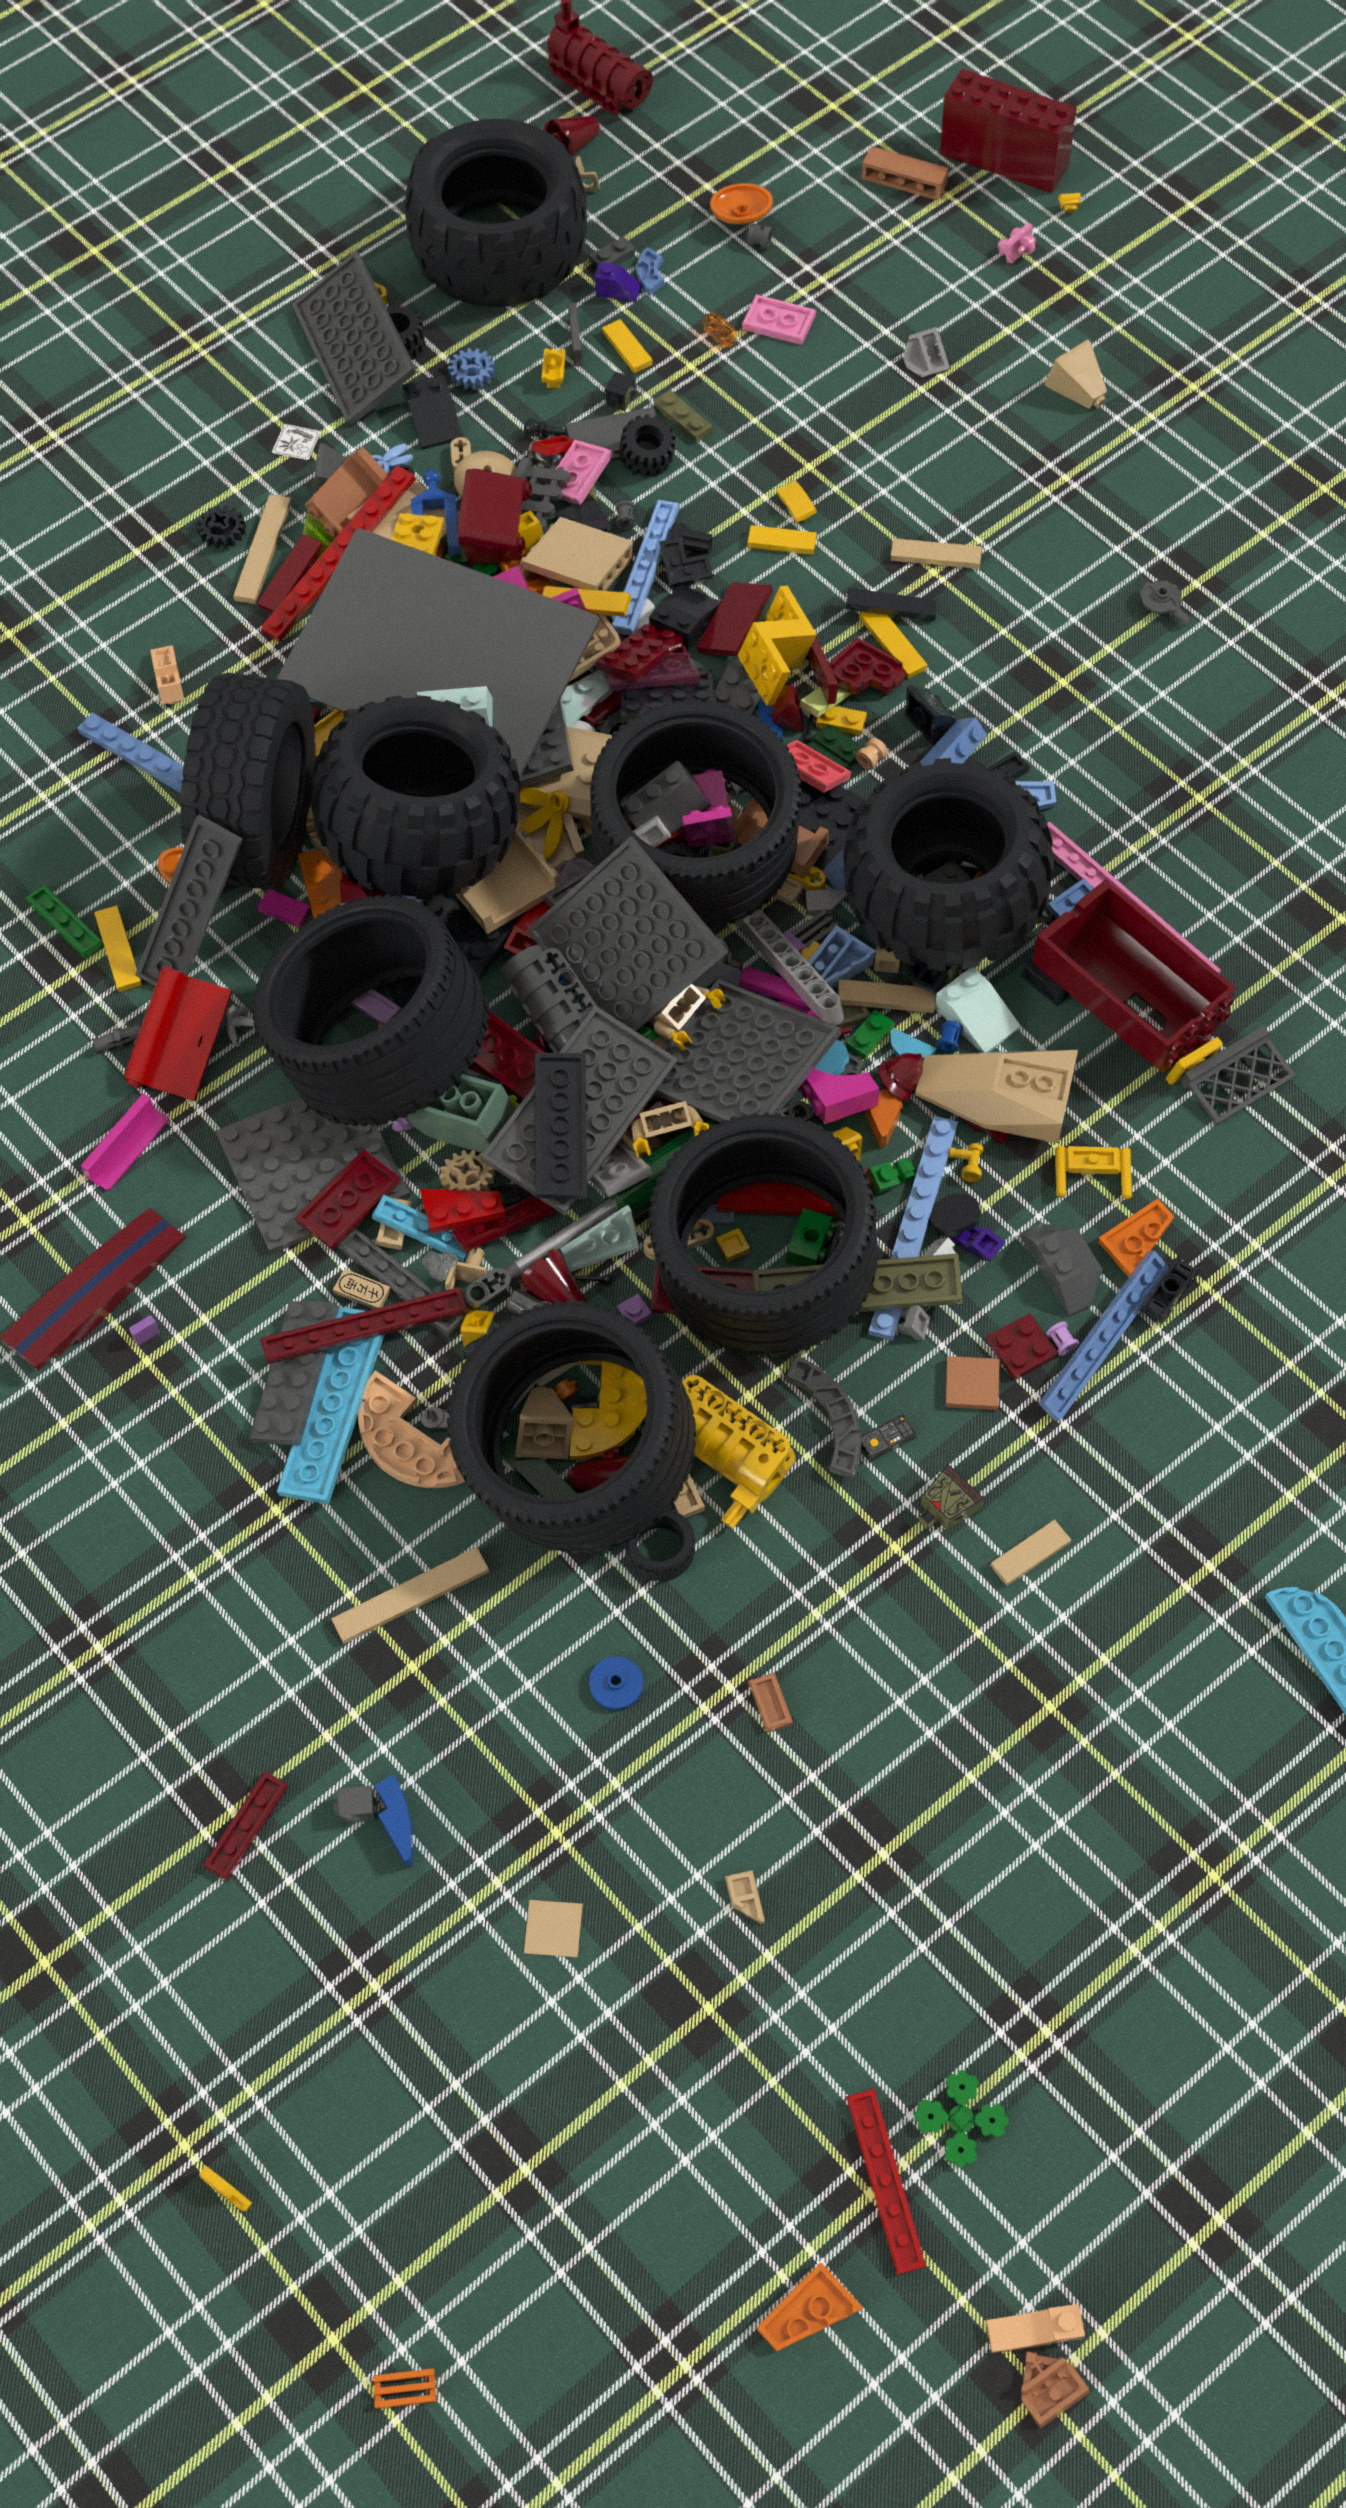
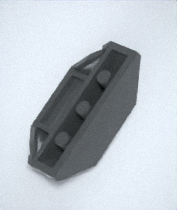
M1041 1223L1019 1233L1020 1238L1068 1317L1090 1308L1103 1269L1079 1230Z

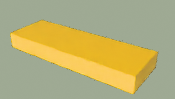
M621 319L602 327L604 336L633 373L653 365L652 358Z
M751 525L748 548L814 555L817 533Z

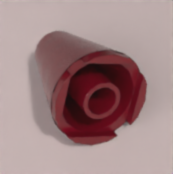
M593 116L561 118L546 122L543 130L562 142L568 154L574 156L599 135L600 124Z
M556 1248L547 1252L550 1255L549 1258L543 1259L540 1257L522 1274L521 1277L523 1279L518 1281L522 1287L542 1301L555 1304V1301H561L562 1303L567 1301H573L574 1303L584 1301L587 1303L564 1258Z
M631 1456L577 1462L570 1469L569 1481L575 1489L583 1492L589 1491L611 1478Z

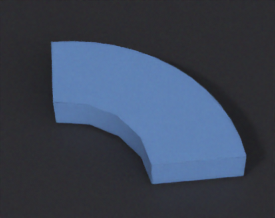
M647 247L637 261V279L641 283L642 289L651 296L664 285V278L658 271L663 263V257Z

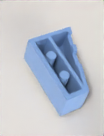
M836 925L808 962L834 990L838 987L839 979L849 980L870 967L876 950Z

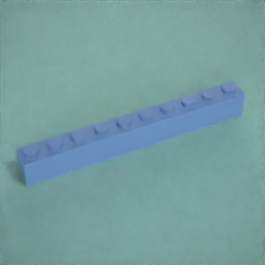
M976 717L957 720L920 763L922 766L934 764L935 759L951 758V763L963 764L988 735ZM844 847L823 870V873L834 889H845Z

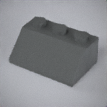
M677 760L621 803L636 828L658 816L672 836L684 827L682 816L696 810L703 812L711 806V803L690 770Z

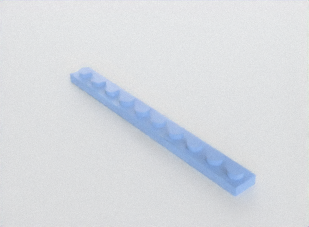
M938 1116L933 1117L891 1259L919 1257L930 1221V1214L934 1207L949 1157L950 1147H952L958 1121ZM903 1309L875 1311L869 1328V1335L894 1341Z

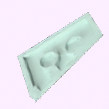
M626 1205L560 1248L562 1257L571 1272L639 1248L630 1207Z

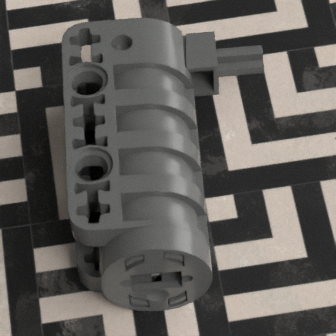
M539 945L531 946L513 956L500 970V974L553 1053H559L594 1006H597L558 949L549 948L543 951ZM550 955L553 958L558 957L556 961L560 969L557 972L554 967L555 964L548 957ZM564 974H568L573 978L571 984L565 978Z

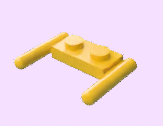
M1057 1146L1055 1148L1057 1197L1063 1198L1066 1196V1171L1068 1173L1085 1174L1121 1173L1122 1197L1124 1199L1132 1197L1131 1151L1129 1148L1068 1146V1148Z

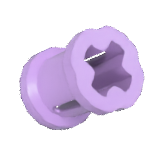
M1065 1321L1055 1324L1046 1332L1047 1337L1052 1338L1058 1347V1354L1060 1356L1071 1353L1079 1345V1341L1074 1339L1068 1331V1324Z

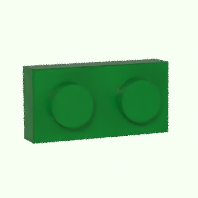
M874 1010L848 1039L846 1048L866 1060L894 1028L895 1022L879 1011Z

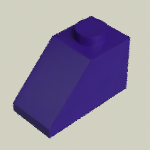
M599 262L595 274L596 296L637 302L641 283L621 265Z

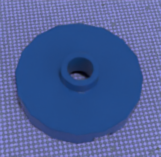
M612 1656L603 1659L595 1665L590 1674L589 1688L592 1698L599 1706L607 1710L615 1711L630 1708L639 1700L643 1693L641 1670L633 1661L625 1657ZM613 1679L621 1680L619 1685H613L611 1682Z

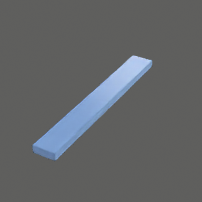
M658 500L623 592L630 593L631 595L626 617L615 616L612 622L613 628L619 634L631 635L635 632L662 558L658 544L660 541L667 540L671 526L674 524L679 511V503Z

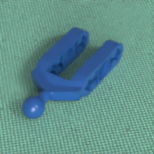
M430 469L423 476L428 490L411 499V511L414 515L424 516L423 510L445 508L449 556L460 555V543L458 539L456 497L453 494L437 489L441 477L436 470Z

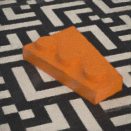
M1156 1199L1100 1236L1098 1243L1129 1278L1146 1253L1153 1249L1173 1222L1174 1216L1159 1199Z

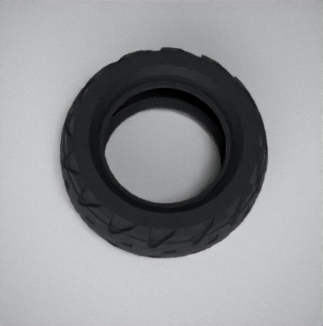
M483 119L461 124L447 130L432 140L413 162L405 194L407 234L423 273L431 283H435L447 295L466 303L487 307L514 306L535 300L561 284L572 273L581 254L587 230V201L579 169L574 158L568 154L562 142L534 125L509 119ZM490 203H514L535 210L518 220L498 224L475 223L458 217L469 209Z

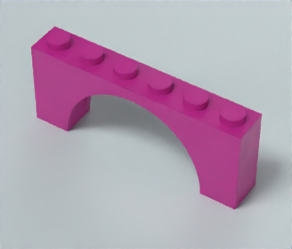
M786 1001L778 1002L819 1019L809 1008ZM814 1068L800 1086L803 1098L808 1099L816 1116L819 1115L824 1124L878 1106L879 1087L868 1072L857 1075H834Z

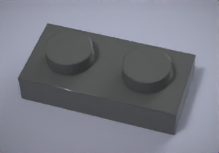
M622 236L590 254V262L596 268H598L599 262L618 265L636 255V248Z

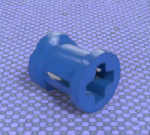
M945 1021L942 1023V1035L938 1039L936 1046L940 1051L951 1054L958 1050L957 1041L962 1034L963 1027L957 1022Z

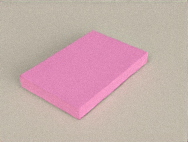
M756 294L742 323V330L802 345L816 317V310Z
M574 440L557 468L563 467L570 475L569 483L565 485L558 484L563 493L561 500L581 505L612 458V451Z

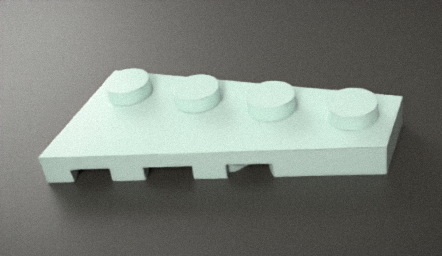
M597 670L567 686L562 695L567 727L573 728L576 725V721L583 715L587 716L592 711V707L597 703H602L621 686L619 677Z

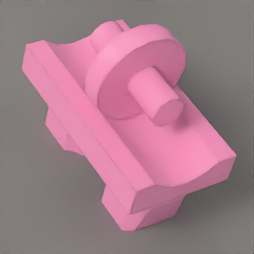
M1027 223L1022 228L1016 227L1012 230L1011 237L1008 240L1002 239L998 243L999 252L1006 255L1008 263H1013L1023 253L1031 254L1034 252L1036 239L1032 235V224Z

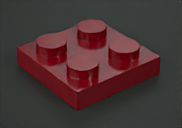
M1031 1313L986 1337V1342L1013 1381L1058 1357L1057 1350Z

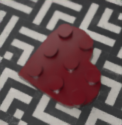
M858 637L830 662V667L838 686L847 689L851 694H858L860 690L866 689L869 686L878 689L883 694H889L892 689L902 685L906 675L901 661Z

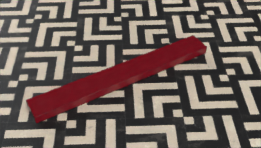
M461 1287L266 1336L260 1338V1343L268 1365L466 1314L468 1308Z

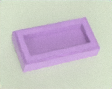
M373 989L366 991L350 1003V1005L377 1023L381 1021L384 1024L402 1010L401 1007Z

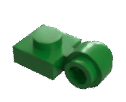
M903 1158L893 1164L894 1169L890 1161L870 1167L866 1174L876 1194L896 1188L901 1184L899 1179L902 1183L915 1177V1168L912 1162L908 1161L907 1158Z

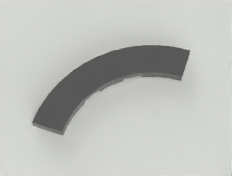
M795 1356L785 1377L786 1382L805 1390L823 1407L832 1424L835 1440L829 1471L854 1480L861 1457V1433L853 1404L839 1383L827 1375L823 1369Z

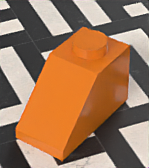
M887 1089L879 1091L878 1106L864 1110L881 1149L886 1148L899 1122L900 1110L903 1109L902 1101L892 1096Z

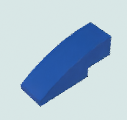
M393 1774L375 1785L376 1791L386 1807V1810L379 1813L378 1816L407 1869L413 1866V1828L402 1789Z

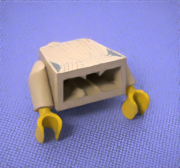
M693 984L689 985L651 1018L654 1022L655 1032L669 1041H674L681 1051H685L686 1048L683 1043H692V1040L685 1031L678 1032V1030L681 1029L703 1001L709 999L714 1008H721L720 1001H726L723 992L720 989L710 992L709 989L697 987Z
M686 1101L639 1113L640 1119L634 1120L631 1124L634 1140L633 1148L637 1158H640L639 1154L647 1152L649 1156L651 1151L646 1138L677 1131L692 1126L696 1137L702 1129L704 1131L709 1129V1124L703 1123L696 1109L690 1105L687 1106Z

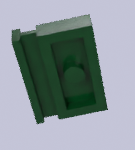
M829 724L814 738L812 743L807 745L846 769L850 768L857 761L856 753L861 748H864Z

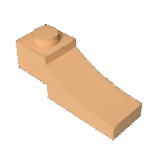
M173 645L152 649L151 656L161 703L176 704L180 700H184Z
M1079 2304L1054 2307L986 2321L991 2353L1046 2346L1052 2343L1083 2339L1085 2336Z

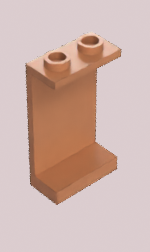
M360 447L351 453L306 502L305 506L308 509V513L314 519L319 520L328 535L336 538L348 524L347 516L372 496L388 477V474L364 447Z
M754 798L745 803L740 817L733 820L734 833H737V845L743 846L753 839L768 821L762 807ZM799 826L797 850L791 872L803 878L807 876L829 844V830L820 826L817 832L813 833Z

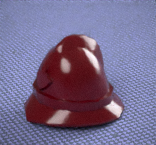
M902 1053L894 1058H890L888 1061L881 1062L878 1066V1075L883 1086L890 1094L901 1101L910 1100L912 1092L923 1073L922 1054Z

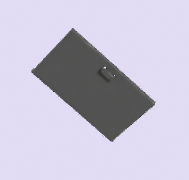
M655 407L567 423L564 426L569 438L609 449L613 454L610 461L619 460L621 458L619 446L624 426L628 425V421L631 419L635 421L636 416L639 415L643 418L645 414H649V417L654 418V415L656 416ZM650 442L637 443L638 446L645 450L657 449Z

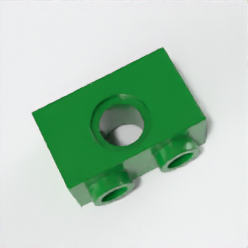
M803 1208L787 1250V1263L796 1266L823 1264L827 1249L824 1247L827 1241H832L835 1228L831 1227V1216ZM812 1238V1239H815V1240H817V1241L811 1243V1242H808L807 1239Z

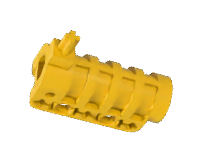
M690 1375L682 1383L689 1396L696 1423V1436L694 1437L696 1440L695 1456L737 1486L731 1494L734 1502L721 1519L727 1526L734 1529L746 1511L753 1514L760 1503L772 1494L794 1465L796 1456L789 1440L784 1435L700 1376ZM704 1392L703 1400H702V1401H699V1400L702 1399L701 1394ZM744 1421H745V1422H746V1423H745V1426H746V1427H745V1430L743 1431L742 1429H744V1426H743L742 1423H744ZM775 1443L778 1444V1445L775 1446L776 1450H778L776 1453H774V1451H775V1449H774Z

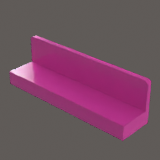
M143 1093L81 1164L85 1178L106 1191H110L170 1121L168 1116L154 1108L149 1096Z

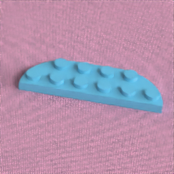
M1285 1587L1266 1593L1265 1599L1346 1715V1617L1332 1601L1317 1592L1314 1594L1299 1590V1587Z

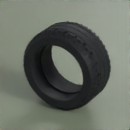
M670 1509L663 1514L660 1520L657 1519L653 1522L655 1525L644 1530L643 1534L640 1535L638 1533L634 1536L633 1540L625 1541V1553L630 1566L637 1574L651 1581L661 1582L677 1578L689 1568L695 1555V1535L691 1524L683 1515ZM656 1528H665L672 1530L682 1539L683 1547L675 1557L669 1560L653 1561L640 1553L637 1543L646 1532Z

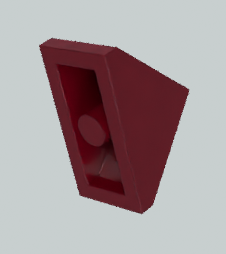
M794 685L783 686L775 705H772V722L797 732H804V712L799 707L800 701Z

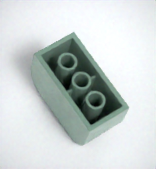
M462 1074L461 1079L455 1082L450 1090L447 1089L442 1097L439 1096L435 1102H430L426 1105L427 1107L418 1109L414 1114H407V1118L415 1128L431 1138L484 1153L515 1112V1106L502 1085Z

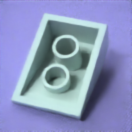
M975 968L968 969L936 994L935 1010L947 1021L961 1024L963 1027L962 1035L981 1053L991 1052L1021 1028V1025L990 982Z

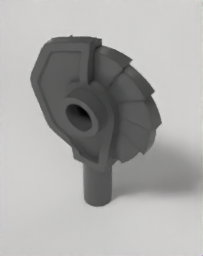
M1157 580L1153 583L1147 582L1140 592V598L1144 607L1156 614L1175 616L1184 626L1188 625L1191 619L1181 610L1182 593L1177 588L1178 586L1169 583V581Z

